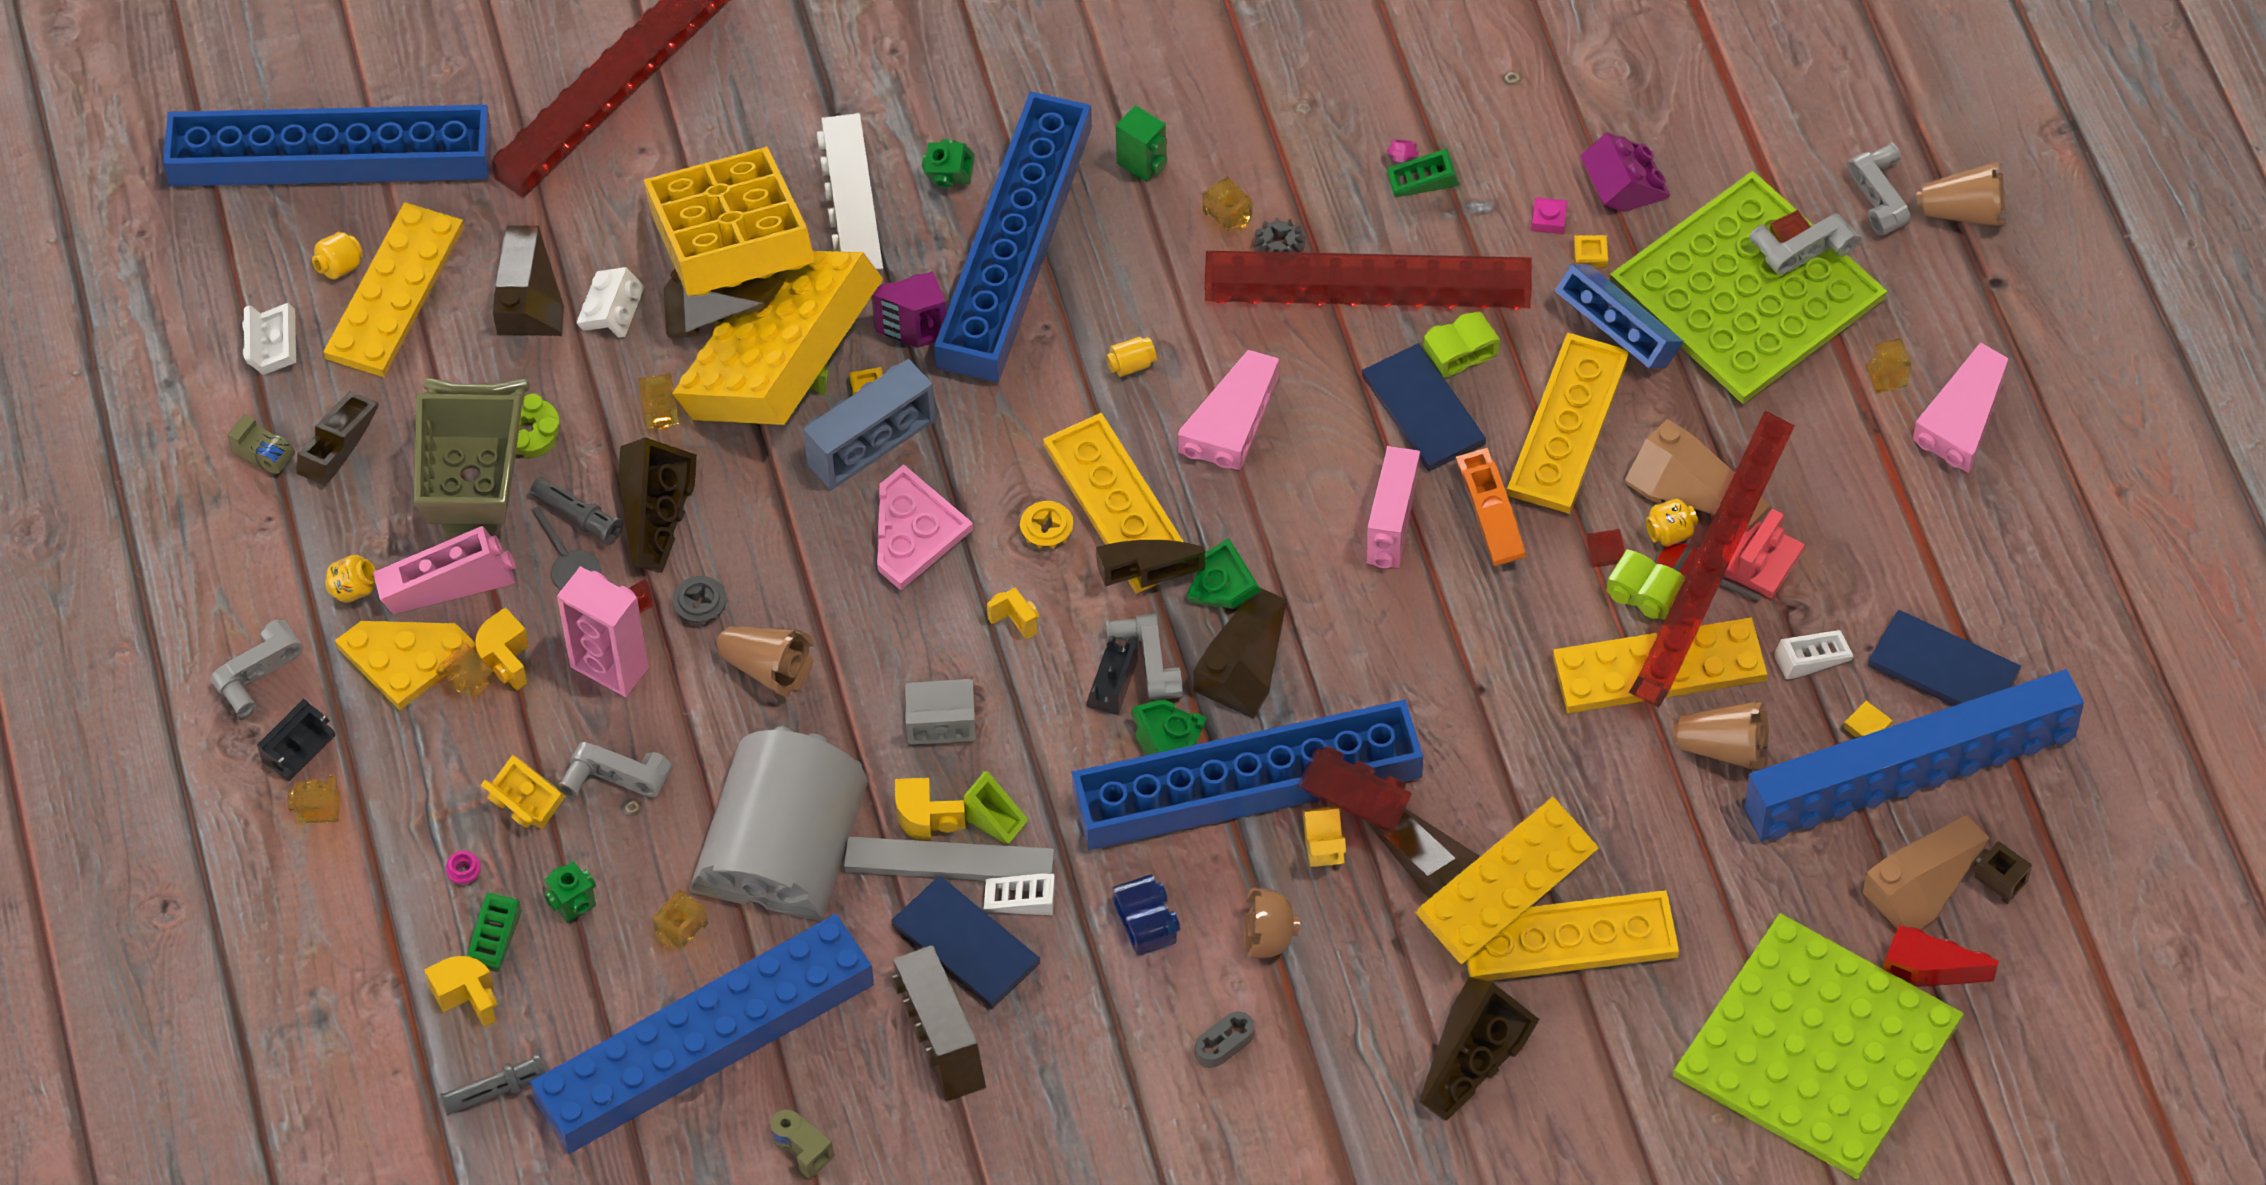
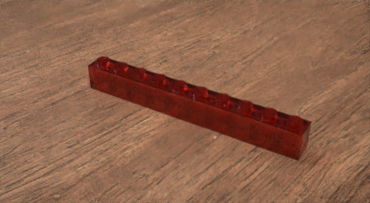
M660 0L654 7L648 8L634 26L627 28L614 45L606 48L594 64L585 68L574 83L564 88L554 102L547 108H543L534 121L526 128H522L516 134L515 139L495 154L492 159L495 180L524 199L731 0Z
M1206 251L1205 301H1214L1216 303L1247 302L1257 304L1264 302L1284 305L1311 303L1314 305L1345 304L1347 306L1359 304L1382 307L1406 305L1411 307L1443 306L1445 308L1476 307L1479 309L1488 307L1520 309L1530 308L1532 257Z
M1764 411L1754 428L1628 693L1658 708L1661 706L1671 689L1795 425Z

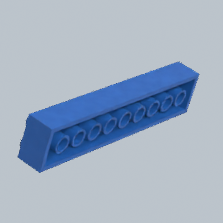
M1032 91L1029 92L934 345L937 369L999 383L1092 130L1090 104Z
M488 105L168 112L163 166L169 186L489 179L492 127Z
M2067 669L1749 773L1744 808L1760 841L1769 838L1779 839L1791 831L1800 828H1813L1821 821L1833 817L1843 818L1854 810L1866 806L1869 808L1876 807L1885 800L1896 796H1909L1917 789L1929 785L1936 787L1942 785L1948 779L1960 775L1970 776L1981 768L1990 765L2000 766L2007 763L2011 758L2023 754L2033 755L2042 748L2053 744H2066L2076 737L2084 700Z
M1406 699L1072 771V790L1088 850L1422 778L1423 754Z
M834 914L530 1081L534 1101L567 1153L570 1154L874 986L872 965L837 914Z

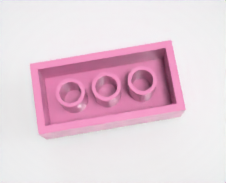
M580 566L557 595L570 667L627 697L649 668L637 596L625 586L618 587L612 584L601 573L597 571L590 572Z

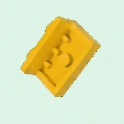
M514 755L510 757L493 782L484 780L481 784L482 787L490 792L487 795L490 801L500 808L509 807L514 811L511 817L526 828L531 824L543 829L566 797L563 792Z

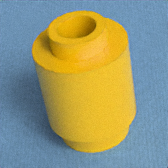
M1138 336L1112 345L1109 348L1110 353L1106 354L1110 371L1112 373L1117 372L1120 377L1149 368L1151 363L1157 361L1156 351L1149 337L1142 339Z

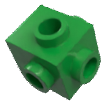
M953 139L928 142L927 153L922 158V168L924 173L939 187L950 188L953 184H971L975 154L964 142H958Z
M574 861L566 866L555 868L548 877L544 878L547 888L544 897L550 908L554 912L558 910L566 923L596 906L593 891L596 883L587 869L581 871Z

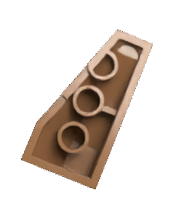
M1669 419L1664 421L1646 438L1625 478L1626 485L1649 500L1662 503L1663 500L1669 501L1678 498L1687 506L1691 505L1696 510L1709 513L1712 519L1749 530L1771 510V505L1702 442Z
M1966 814L1892 853L1867 871L1862 893L1897 929L1899 925L1905 927H1915L1923 931L1936 921L1941 913V909L1957 890L1958 884L1966 872H1969L1990 838Z

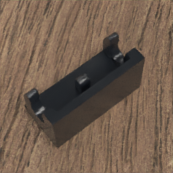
M1115 636L1109 637L1107 648H1105L1086 707L1119 715L1138 661V640L1128 638L1125 647L1116 644Z
M303 698L257 744L261 761L290 782L336 736L335 731L327 725L330 720Z

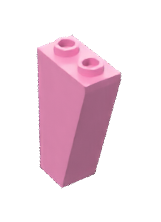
M1980 342L1916 421L1913 441L1922 449L1932 451L1942 457L1951 466L1969 473L1974 465L2005 378L2008 358Z
M1247 350L1181 427L1178 433V453L1184 454L1191 459H1202L1215 463L1222 468H1233L1241 471L1278 381L1279 358Z
M1387 446L1368 523L1366 564H1373L1379 568L1392 567L1400 569L1419 473L1420 451Z
M481 526L373 572L380 600L393 614L514 584L515 579L512 570L516 568V565L509 550L504 551L497 536H491Z

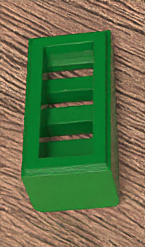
M1447 148L1386 168L1394 197L1447 189L1459 185L1453 161ZM1444 168V171L1439 173L1438 169ZM1431 170L1432 175L1426 177L1425 171ZM1418 172L1419 180L1414 181L1412 173ZM1399 175H1405L1407 184L1401 185Z
M487 892L467 957L482 962L488 969L500 971L522 913L519 900ZM494 922L504 925V927L500 928L489 925V923ZM487 935L499 938L500 940L497 942L485 939L484 936ZM480 947L496 951L495 956L479 952Z

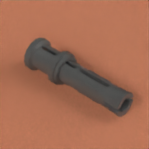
M542 476L533 482L530 494L574 519L581 530L584 532L591 531L601 537V542L606 545H611L618 539L624 525L622 519L610 517L602 512L601 507L595 503L586 504L560 487L550 483V481Z
M538 1052L534 1053L532 1058L515 1065L505 1064V1067H502L503 1071L474 1081L447 1093L439 1094L447 1116L508 1091H511V1094L520 1093L521 1088L531 1085L530 1081L546 1073Z

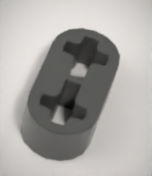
M1232 1012L1201 1034L1195 1044L1198 1062L1204 1067H1218L1246 1047L1254 1036L1252 1018L1244 1012ZM1235 1025L1238 1028L1244 1026V1033L1241 1034L1239 1031H1236L1232 1034V1026ZM1208 1045L1210 1048L1217 1046V1054L1211 1051L1205 1054V1046Z

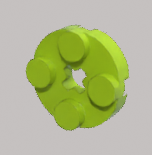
M538 394L526 395L522 405L519 428L525 423H532L533 430L530 432L526 429L519 430L516 454L524 455V458H536L549 452L555 446L561 426L558 413L549 402L542 400Z

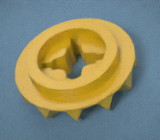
M1040 501L1029 506L1022 514L1020 519L1021 534L1025 536L1027 543L1032 542L1039 549L1042 546H1050L1054 549L1061 542L1066 544L1068 536L1073 533V517L1070 511L1060 503ZM1051 517L1052 527L1043 533L1041 525H1045L1046 521Z

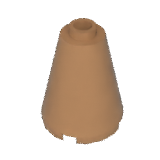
M1991 162L1923 184L1922 191H1917L1918 210H1924L1926 217L1991 226H2005L2006 218H2000L2002 210L2006 209L2003 173H1996V170H1999L2001 167V162Z
M729 626L719 634L717 639L720 657L776 694L785 697L791 696L789 694L790 691L795 690L798 692L802 688L813 664L814 657L808 656L809 646L814 647L813 640L810 634L800 630Z
M1756 701L1681 715L1679 722H1674L1673 742H1678L1679 749L1748 769L1761 770L1764 767L1766 757H1760V752L1763 748H1768L1769 741L1768 710H1762L1766 704L1765 702Z

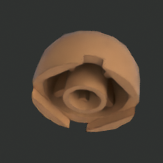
M1252 888L1249 890L1246 902H1252L1253 906L1249 913L1245 912L1244 947L1245 950H1250L1246 956L1247 958H1272L1283 953L1289 947L1292 936L1299 935L1300 917L1299 915H1293L1291 903L1281 893L1269 889Z

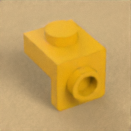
M1016 587L1007 592L996 594L987 603L988 620L991 624H995L1009 616L1026 640L1038 634L1037 619H1039V613L1031 601H1025Z

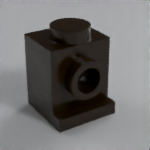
M1999 841L1991 850L1985 848L1974 863L1977 867L1975 878L2000 895L2002 901L2006 904L2026 885L2032 868L2031 863Z

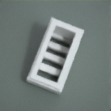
M1841 630L1781 639L1774 653V657L1786 680L1799 678L1851 661L1854 657ZM1828 644H1832L1836 653L1831 652ZM1816 648H1819L1822 655H1819Z
M1033 874L986 879L984 912L1053 916L1055 874ZM995 890H1002L1001 901H995ZM1009 890H1016L1015 900H1008ZM1023 891H1029V898L1022 899ZM1036 891L1043 892V897L1036 898Z

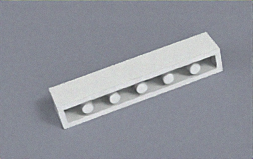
M860 113L822 118L823 131L817 132L819 151L826 150V157H821L823 176H829L830 182L824 183L826 201H833L834 208L828 209L830 228L837 227L838 233L832 235L834 251L864 252L883 278L879 285L881 286L884 284V273Z

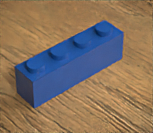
M1571 264L1554 290L1648 368H1667L1684 342L1590 264Z

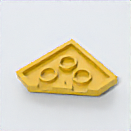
M360 621L335 640L336 648L399 711L477 653L475 642L456 623Z

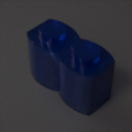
M1152 874L1112 887L1114 906L1137 956L1176 943L1177 932L1181 930L1178 917L1174 911H1168L1165 902H1168L1166 890L1161 882L1156 883Z

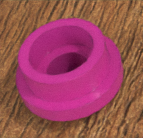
M1391 140V147L1387 148V153L1393 155V160L1397 162H1406L1412 160V157L1419 156V151L1416 150L1417 143L1414 141Z
M468 851L454 853L446 864L447 876L456 884L464 885L473 882L478 878L481 871L479 859ZM462 867L470 868L464 872L458 871Z

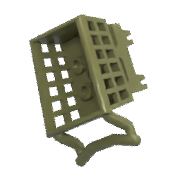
M426 378L423 386L427 392L416 394L414 507L418 508L428 524H442L441 528L446 540L481 526L491 536L496 535L497 538H501L500 528H502V524H505L521 410L525 400V392L530 387L529 382L526 379L498 384H456L434 378ZM469 468L477 469L480 472V476L476 480L469 482L462 479L461 475L465 470Z

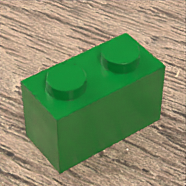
M1134 105L1115 125L1117 164L1148 182L1155 173L1159 174L1163 171L1168 161L1166 156V123Z

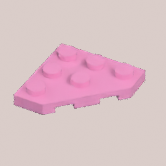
M904 464L880 483L878 571L898 589L903 590L973 531V523Z

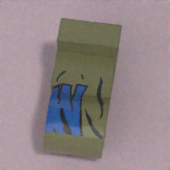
M244 414L227 434L233 454L273 474H279L295 455L294 448L287 440L258 426L256 420L247 414Z
M785 1109L778 1111L771 1118L770 1126L774 1143L778 1148L790 1150L797 1156L799 1170L809 1180L835 1157L832 1141L798 1113Z

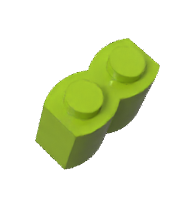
M1481 312L1465 313L1459 316L1453 324L1434 326L1423 337V350L1443 378L1451 377L1464 371L1469 366L1478 365L1492 359L1499 354L1500 349L1499 337Z
M1626 550L1608 578L1606 592L1617 603L1637 606L1649 618L1667 620L1685 591L1686 577L1668 566L1656 564L1641 553Z

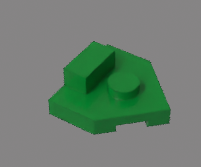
M1227 538L1205 552V570L1197 572L1193 585H1190L1187 599L1190 603L1234 609L1262 590L1231 540Z
M1164 699L1134 706L1130 713L1137 725L1135 737L1145 755L1196 745L1207 717L1195 712L1192 715L1175 708L1176 704Z

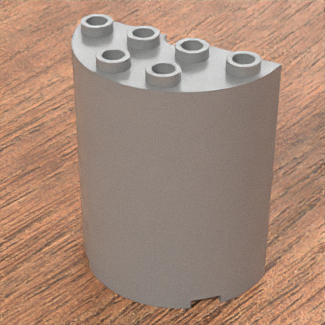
M779 726L775 730L758 731L745 736L737 746L690 884V893L744 905L747 902H757L767 910L823 921L846 851L848 836H851L868 784L862 764L844 751L827 743V739L819 734L805 735Z

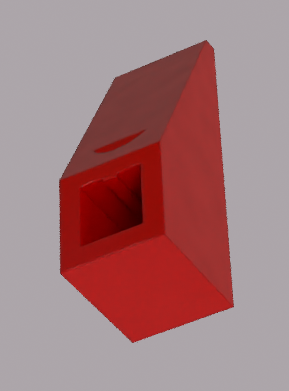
M1899 925L1886 955L1883 969L1915 987L1994 982L1999 960L1993 959L1985 952H1974L1960 947L1952 940H1941L1932 937L1918 928Z

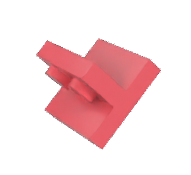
M1771 509L1763 523L1758 522L1750 530L1737 527L1714 562L1713 571L1772 600L1804 552L1805 544L1785 534V529L1782 528L1784 514Z

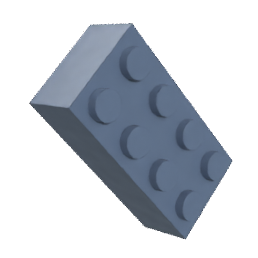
M908 358L901 364L890 367L883 376L874 382H868L863 385L857 393L848 399H843L836 403L830 411L821 417L813 418L803 428L808 467L830 490H833L936 421L933 384Z

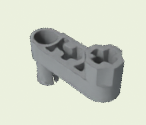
M1893 142L1872 153L1864 152L1848 160V168L1853 179L1874 206L1873 209L1868 211L1871 227L1877 235L1881 236L1911 222V215L1907 205L1881 172V169L1901 161V153Z
M1839 213L1827 217L1785 243H1780L1765 225L1758 226L1749 236V240L1766 256L1765 261L1778 275H1783L1796 269L1830 248L1838 256H1846L1854 250L1861 240L1860 235Z
M1156 613L1136 615L1134 619L1106 620L1107 641L1110 636H1115L1116 640L1138 638V642L1141 641L1148 700L1183 697L1180 667L1163 669Z
M276 619L268 623L260 633V637L264 641L263 643L226 662V664L216 669L211 675V682L219 694L228 699L238 717H246L256 709V703L251 699L244 687L290 663L303 650V645L286 620Z
M581 742L570 758L571 765L562 781L559 782L558 789L565 795L575 798L578 796V792L588 775H595L645 796L656 797L673 770V764L663 755L656 752L646 753L640 763L600 746Z

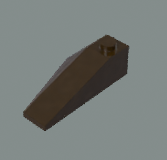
M506 226L493 305V317L497 336H562L564 305L539 226Z
M674 269L670 274L671 279L664 287L666 334L670 339L691 337L698 334L700 331L699 327L710 324L714 328L720 326L722 321L730 315L734 314L738 319L767 308L784 283L780 279L772 277L764 279L754 278L743 281L742 284L736 287L725 286L711 290L706 295L687 296L678 273Z
M646 437L620 446L618 480L632 565L660 573L663 572L675 540L673 533L679 521H682L685 514L683 507L686 498L692 495L695 487L697 454Z
M1260 588L1261 592L1246 600L1210 643L1193 670L1194 692L1253 719L1270 693L1278 642L1287 599Z
M1395 801L1366 818L1368 825L1429 899L1480 857Z
M1469 977L1451 1007L1419 1102L1439 1118L1447 1121L1476 1093V1088L1487 1077H1494L1500 1071L1498 1067L1510 1056L1515 1057L1523 1049L1540 1019L1493 982Z

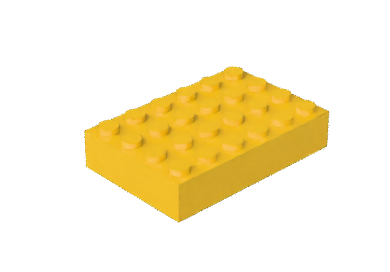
M768 147L643 180L652 217L687 296L706 295L714 289L725 286L736 287L742 284L743 281L754 278H769L774 273L788 269L798 270L805 267L806 264L815 262L807 226Z
M812 251L815 262L806 264L805 267L798 270L788 269L774 273L771 276L772 278L780 279L784 284L767 308L738 319L734 314L724 319L721 325L714 329L713 335L704 348L698 352L697 358L688 371L680 378L679 384L672 393L691 419L785 425L883 280L864 252Z

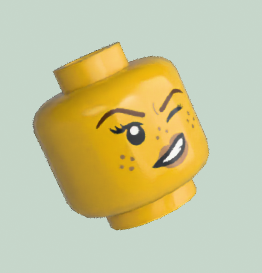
M1676 498L1652 507L1645 523L1652 541L1669 547L1689 540L1694 534V525L1698 524V518L1691 505L1687 506L1682 500Z

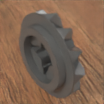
M1276 218L1271 223L1264 221L1262 227L1255 231L1254 249L1267 262L1274 264L1289 263L1302 254L1305 248V236L1302 233L1301 226L1293 225L1291 220L1283 222ZM1274 235H1277L1279 238L1285 237V245L1279 241L1274 242Z
M690 577L681 582L675 589L672 599L673 608L676 610L678 617H683L690 625L693 622H701L705 625L707 620L712 618L717 620L719 613L725 610L726 593L723 586L711 577ZM705 592L706 603H701L695 609L693 600H699L700 596H703Z

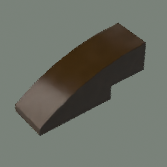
M349 391L315 426V436L297 453L296 474L325 486L338 472L360 441L378 409V402Z
M1132 540L1096 547L1097 567L1105 587L1137 577L1141 588L1205 570V550L1203 546L1171 540Z

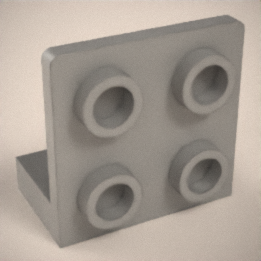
M971 679L905 684V715L908 745L976 741L974 691Z

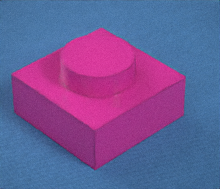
M1535 197L1531 231L1564 234L1567 200Z

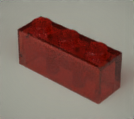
M1325 746L1324 750L1319 748L1314 750L1297 788L1388 832L1395 831L1412 795L1411 792L1404 790L1407 784L1391 776H1387L1386 780L1373 775L1375 772L1373 767L1360 761H1356L1355 765H1352L1342 760L1344 757L1343 753L1331 747Z

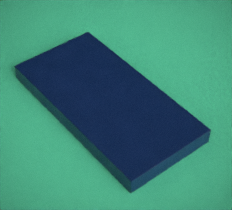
M1419 343L1362 369L1363 379L1413 450L1420 451V460L1428 472L1456 459L1457 456L1469 453L1486 444V437Z
M1899 609L1868 661L1869 667L1953 706L2012 687L2021 670V665Z
M940 875L891 920L892 926L919 949L933 945L943 969L991 1009L1040 964L1039 956Z

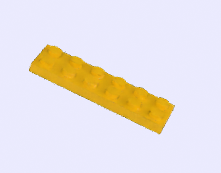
M403 203L323 351L326 360L385 377L464 229L462 219L410 203Z
M1567 332L1508 484L1507 496L1564 513H1571L1629 360V351Z
M1102 412L1043 439L1044 448L1105 545L1132 540L1184 542ZM1137 577L1128 580L1136 594L1157 585L1154 584L1141 588Z
M1752 617L1553 649V660L1567 714L1765 682L1768 675Z
M1553 796L1421 905L1415 913L1462 965L1594 854L1599 847Z
M1667 890L1530 907L1467 960L1469 977L1493 981L1678 958L1679 948Z

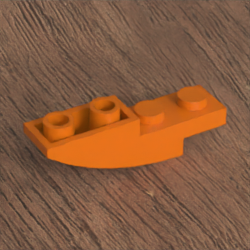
M1488 448L1457 456L1458 469L1475 510L1477 523L1494 566L1525 558L1526 552L1506 490Z

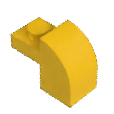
M505 607L481 625L476 635L475 645L483 674L487 676L494 671L503 683L509 682L517 691L527 684L524 666L515 656L528 648L529 643L526 629Z
M929 778L895 779L897 819L900 827L908 836L918 841H932L931 831L933 830L954 832L959 829H966L964 800L931 801Z
M1333 806L1302 810L1310 867L1345 864L1344 853L1346 852L1345 838L1341 832L1339 808Z
M455 956L424 969L428 986L443 1013L469 1000L483 1027L496 1022L493 1008L497 1007L498 1003L491 991L494 987L490 971L482 962L471 957Z

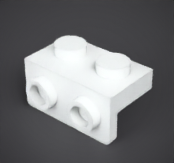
M627 267L597 271L576 324L583 331L609 327L618 338L625 337L644 290V285Z
M289 303L263 313H259L251 305L245 307L244 321L242 323L244 330L243 356L247 364L253 366L262 375L296 363L295 309Z

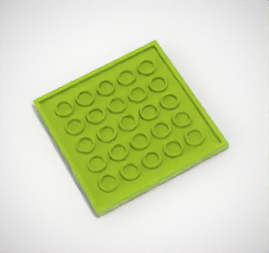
M1751 171L1610 273L1609 281L1684 341L1681 348L1742 404H1745L1887 297V290L1848 255L1838 256L1831 248L1796 269L1783 275H1778L1765 261L1766 256L1749 240L1752 231L1758 226L1765 225L1780 243H1785L1814 225L1754 171Z
M1779 913L1675 1067L1673 1077L1859 1180L1963 1020L1964 1013Z

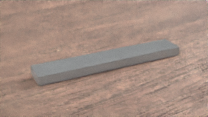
M848 836L844 869L846 873L937 878L940 875L947 879L986 881V879L1053 874L1054 849Z

